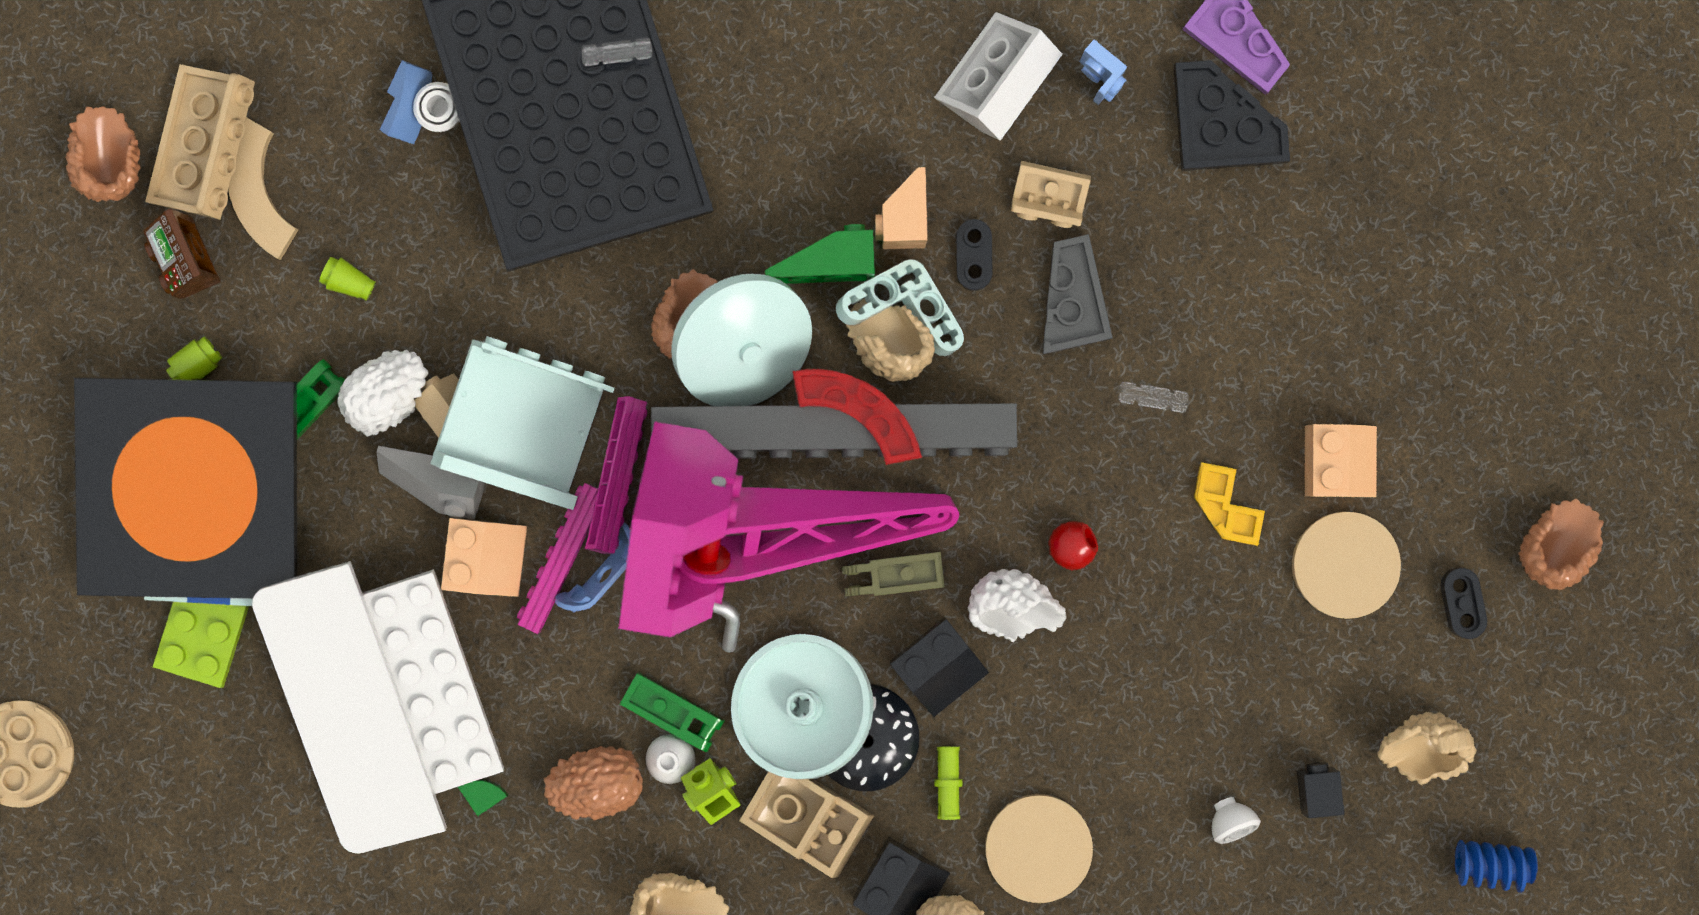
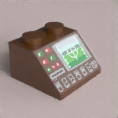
M168 209L143 230L147 242L144 243L145 250L153 262L157 261L162 273L158 276L159 281L167 294L184 299L221 282L192 217L174 209Z

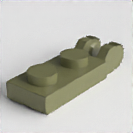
M941 552L869 560L870 563L842 566V574L857 575L861 572L871 571L872 585H852L844 588L845 596L873 593L874 596L945 587Z

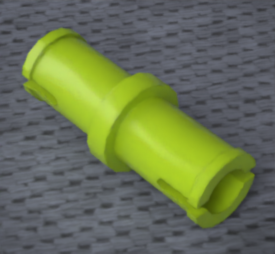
M957 746L937 747L938 779H934V787H938L937 819L940 820L960 819L959 787L963 786V779H959L960 747Z

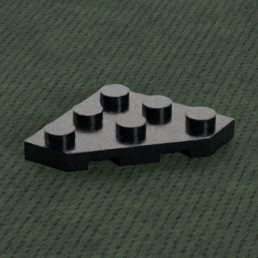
M1213 61L1179 62L1174 64L1181 171L1285 164L1290 162L1288 126L1277 116L1274 117L1259 104L1260 102L1241 85H1236L1222 73V69Z

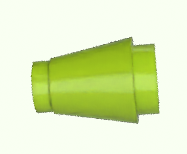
M330 257L319 279L320 283L326 285V290L362 298L366 301L369 299L371 291L376 284V281L370 279V277L342 257L339 260Z

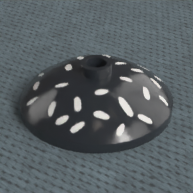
M871 685L873 718L868 734L873 737L872 745L868 747L862 746L847 764L828 774L838 784L856 791L881 790L899 781L911 768L919 748V728L913 711L899 695L877 685Z

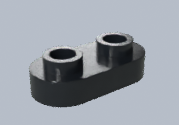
M971 219L965 221L959 227L956 234V274L962 287L970 291H979L985 288L992 278V233L985 222ZM971 231L979 232L981 240L977 243L970 242L968 240V233ZM972 266H977L981 270V276L977 279L971 278L968 274V269Z
M1450 569L1443 575L1441 580V592L1448 626L1452 633L1458 637L1465 639L1477 638L1487 627V615L1480 581L1477 575L1469 569ZM1457 579H1461L1464 582V589L1461 592H1456L1453 588V584ZM1464 614H1469L1471 617V624L1468 627H1463L1460 622Z

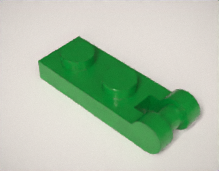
M325 359L319 361L297 384V440L339 397L340 387L345 380L343 376L338 378L331 371L332 366ZM319 381H322L328 387L322 395L313 388Z
M639 672L634 677L619 704L704 752H708L713 743L710 739L714 732L720 730L725 722L719 716L703 709ZM694 718L703 722L698 733L688 729Z

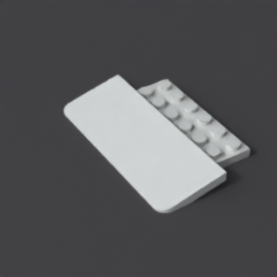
M351 561L263 587L254 595L252 607L339 841L347 851L364 853L446 831L447 825L435 794L504 771L494 736L434 569L362 593Z

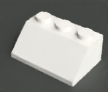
M995 12L934 98L981 132L1001 141L1044 79L1051 72L1062 56V53L1040 29Z

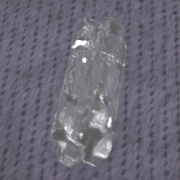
M649 38L635 39L632 43H630V40L601 43L600 47H597L596 44L584 45L581 48L582 62L584 66L598 65L601 61H603V64L632 61L633 57H637V60L649 59L652 56L651 42Z
M1122 382L1119 387L1118 400L1128 404H1133L1134 401H1137L1140 406L1164 410L1167 407H1171V411L1185 412L1188 407L1189 395L1184 391L1174 390L1173 393H1169V389L1142 384L1139 388L1136 387V383Z

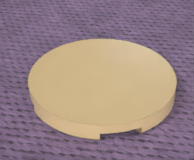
M1336 512L1316 520L1299 537L1293 552L1292 572L1295 584L1302 596L1316 610L1329 616L1352 619L1373 613L1389 600L1399 581L1401 559L1394 538L1377 520L1356 512Z
M10 701L0 704V804L19 808L31 807L48 800L63 787L73 767L74 745L68 727L53 710L33 701Z
M1031 794L1011 801L996 815L986 835L985 854L993 877L1006 892L1027 902L1047 903L1067 896L1081 884L1091 865L1093 843L1086 822L1070 804L1051 795Z

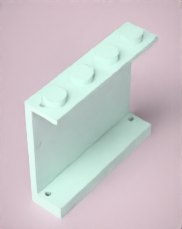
M488 336L485 343L472 340L430 464L446 471L573 510L578 496L569 493V489L602 392L605 390L613 393L615 388L603 384L605 377L586 370L583 377L571 373L572 365L552 359L551 365L539 362L540 354L523 348H519L518 354L505 350L506 342Z

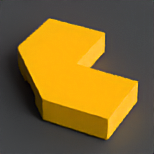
M1201 462L1194 499L1221 539L1258 546L1265 511L1230 504L1237 469Z

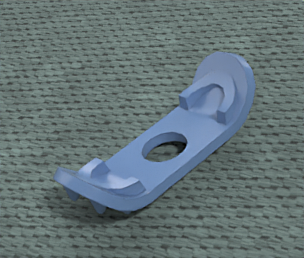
M623 523V526L620 528L619 546L615 550V554H611L583 586L577 584L570 592L557 594L555 596V604L558 607L572 612L590 609L626 570L631 529L626 523ZM612 568L609 577L605 581L600 583V579L603 576V574L608 569Z

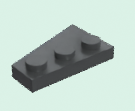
M1089 234L1053 243L1042 355L1113 338Z

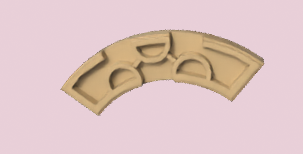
M246 117L245 134L240 140L236 156V169L231 176L228 192L233 208L249 235L265 251L281 260L298 229L287 222L277 211L265 187L263 176L265 156L274 133Z

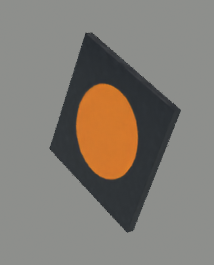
M74 378L77 595L253 599L254 595L261 588L297 577V382Z

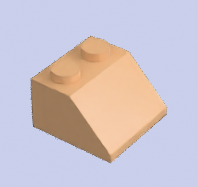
M918 167L883 204L882 214H875V241H882V249L925 248L927 243L925 167Z
M1306 425L1305 496L1376 497L1377 426Z
M450 518L441 590L519 597L527 526Z

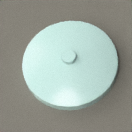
M742 274L726 278L700 293L680 317L672 339L671 351L674 368L688 391L706 404L712 406H751L760 403L782 390L794 378L792 371L801 369L811 345V318L800 297L791 287L779 279L762 274Z
M808 634L781 637L769 642L755 652L739 673L731 700L733 727L742 748L748 756L768 772L792 779H814L826 776L847 764L857 754L867 738L873 718L871 685L861 664L841 645L826 638Z

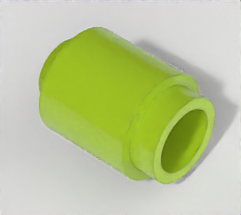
M204 336L198 341L196 339L192 340L167 360L170 367L166 371L172 379L201 380L218 367L216 363L222 360L223 357L218 351L213 349V344Z

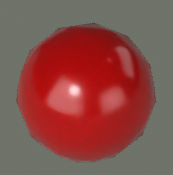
M1075 520L1061 523L1052 531L1048 541L1049 554L1055 563L1067 570L1073 571L1085 568L1094 561L1098 551L1097 539L1092 529L1087 524Z

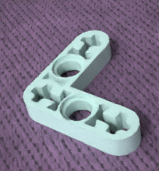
M909 259L849 290L836 304L838 318L843 323L854 326L902 301L907 309L912 310V315L918 317V320L930 329V334L934 336V353L939 356L952 354L962 346L964 341V335L958 322L925 267L916 260ZM913 273L915 275L913 281L910 280L899 287L897 281L905 274ZM875 284L886 286L890 293L889 300L882 301L878 299L874 292ZM865 298L867 304L858 311L851 312L848 309L850 304H855ZM921 300H928L934 305V316H927L921 311ZM941 318L943 322L933 328L931 324ZM949 334L952 339L949 342L943 343L940 337Z

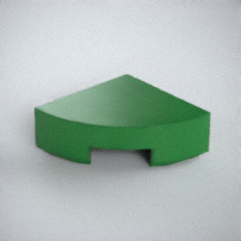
M476 780L458 786L477 816L509 795L501 786L485 780Z

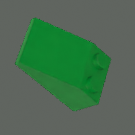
M864 224L844 225V231H836L766 269L765 275L779 279L785 284L868 281L874 278L875 275L873 230H865Z

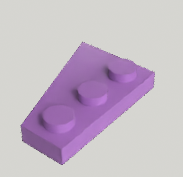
M1205 0L1182 30L1266 95L1290 66L1288 60L1268 30L1263 28L1253 13V7L1248 0Z

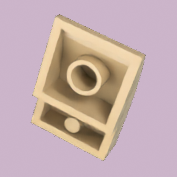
M768 772L739 821L797 859H803L829 877L836 878L839 877L874 815L814 779L785 778Z

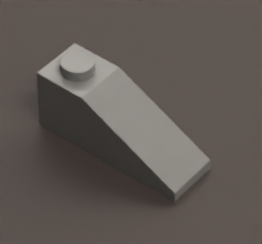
M378 446L377 460L381 475L439 514H445L452 518L475 520L484 492L485 482L446 471L430 464L432 455Z

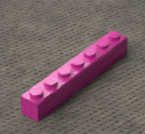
M630 396L618 397L585 549L602 554H615V550L619 546L618 535L624 523V507L629 500L627 493L629 485L633 481L632 470L638 458L637 447L643 435L641 430L642 424L647 416L646 401Z
M584 483L583 486L579 485L575 496L578 497L574 509H567L565 518H567L564 527L560 526L557 530L555 538L558 540L555 546H550L545 558L548 561L545 567H540L536 578L539 580L535 587L531 586L526 596L529 601L526 607H521L517 618L520 619L517 625L536 634L541 632L555 603V596L559 594L590 529L598 488L588 483Z

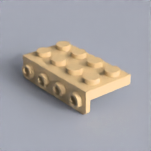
M179 65L145 202L221 220L222 212L228 201L227 192L231 176L236 169V156L240 140L245 134V120L248 108L254 97V81L240 74L232 73L229 75Z

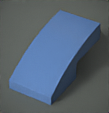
M401 61L387 93L394 97V101L380 128L387 136L411 144L415 143L422 125H420L414 115L413 103L418 91L425 85L432 83L431 71L409 62Z

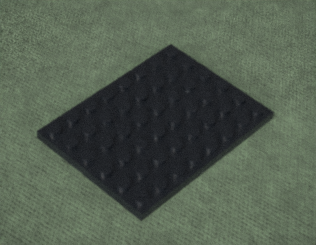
M421 0L507 272L713 212L709 194L647 0Z

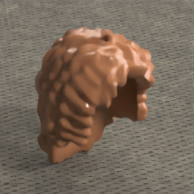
M87 106L84 113L77 115L76 122L69 124L72 132L67 139L69 142V151L66 154L68 179L71 182V187H74L80 194H84L88 200L92 199L96 202L101 200H121L135 188V183L139 180L137 174L140 170V165L138 164L140 159V149L137 147L138 140H136L134 131L128 128L123 113L117 114L115 108H106L104 106L92 108Z
M694 269L689 273L680 274L679 279H671V286L665 290L662 302L658 304L651 325L653 332L651 336L656 345L660 347L661 353L668 356V358H672V339L683 312L700 293L717 283L716 279L709 278L707 274L697 273Z
M1574 499L1571 502L1564 500L1560 505L1552 503L1550 511L1548 510L1541 514L1538 523L1531 526L1520 546L1521 551L1518 555L1528 577L1531 580H1536L1539 585H1545L1548 589L1563 590L1566 587H1572L1575 583H1579L1582 577L1589 573V568L1597 562L1598 555L1602 550L1603 540L1600 536L1604 521L1599 520V513L1593 511L1590 506L1580 503L1578 499Z
M600 746L589 749L587 752L577 751L568 760L559 758L558 766L552 767L550 775L544 778L546 785L544 796L548 798V805L555 807L556 812H562L564 816L570 815L575 820H578L580 817H589L597 820L604 818V816H614L617 812L626 811L628 807L635 804L643 789V779L639 772V764L636 762L632 751L624 750L623 748L616 750L611 746L608 748Z

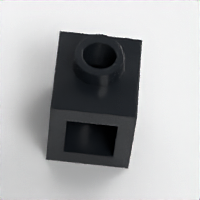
M1327 762L1306 764L1307 770L1297 771L1301 814L1307 818L1345 815L1340 771L1329 767Z

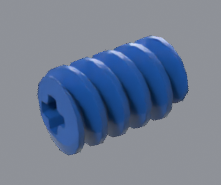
M1459 840L1455 850V872L1458 875V881L1461 886H1465L1469 876H1471L1473 885L1476 888H1479L1483 878H1486L1489 889H1494L1497 880H1500L1502 889L1508 891L1512 881H1515L1516 891L1522 893L1526 883L1533 884L1536 879L1538 870L1537 856L1531 847H1526L1522 850L1514 845L1507 848L1503 844H1497L1493 847L1492 844L1487 842L1482 843L1480 846L1475 841H1469L1465 844L1462 840Z

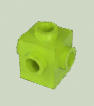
M711 758L681 777L687 790L682 794L684 800L693 812L698 810L710 825L741 806L732 789L736 785L733 776L725 766L719 769Z

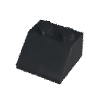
M945 617L889 661L893 669L933 717L989 673Z
M888 837L855 892L853 905L869 915H917V910L920 909L921 905L928 898L938 895L950 872L893 838Z

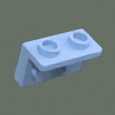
M1093 40L1084 50L1080 63L1084 65L1081 71L1095 83H1098L1100 80L1104 82L1093 100L1099 105L1104 98L1110 102L1123 87L1126 79L1122 75L1127 66L1096 40Z

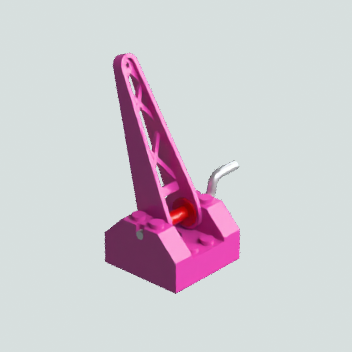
M654 422L632 518L619 629L672 637L712 618V614L716 613L726 619L722 649L725 652H734L740 628V615L734 606L722 600L725 583L744 581L946 531L957 523L959 511L952 498L946 494L741 487L743 476L736 475L738 459L706 430ZM922 513H925L924 515H922V516H920V517H911V518L896 519V518H898V517H900V516H903V515H913V514H922ZM874 519L871 522L816 527L820 524ZM782 528H792V529H790V530L772 531V532H762V533H761V531H764V530H773V529H782ZM744 533L742 535L725 536L726 534Z

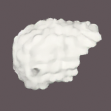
M394 350L392 353L386 351L382 353L381 357L368 360L363 366L354 369L340 387L341 390L338 393L337 403L341 414L345 417V422L350 423L351 427L355 428L356 431H362L366 436L377 435L379 431H387L389 426L396 427L398 423H401L403 419L410 416V413L414 412L416 405L414 398L422 396L420 389L426 385L425 378L428 375V370L423 367L421 358L415 352H409L408 350L403 352Z
M1001 569L997 572H989L971 590L970 604L967 607L970 612L969 620L974 627H978L982 632H987L989 635L1004 636L1005 639H1010L1011 642H1015L1018 636L1021 639L1025 638L1026 634L1032 633L1035 629L1046 628L1055 632L1057 627H1062L1063 622L1066 620L1065 608L1059 604L1058 600L1052 598L1048 587L1040 584L1032 575L1022 574L1017 569L1010 571Z

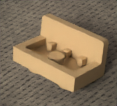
M1021 161L1013 193L1011 211L1016 212L1018 217L1026 220H1037L1038 217L1052 220V224L1063 228H1071L1072 225L1081 226L1082 213L1091 176Z

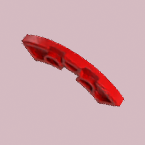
M823 369L792 371L800 408H831L856 419L875 438L886 465L922 458L915 434L905 416L878 389L863 380L837 371Z

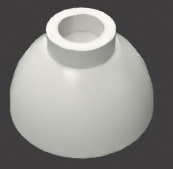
M432 82L418 91L414 99L413 111L420 125L430 131L445 132L454 128L459 123L447 83Z
M665 734L656 738L649 745L645 758L646 766L651 776L657 781L665 784L678 783L682 781V776L693 770L695 753L691 744L673 734Z
M1234 797L1226 798L1214 805L1217 812L1212 820V835L1217 843L1225 844L1238 840L1255 831L1260 825L1261 820L1258 815L1246 805L1236 803Z

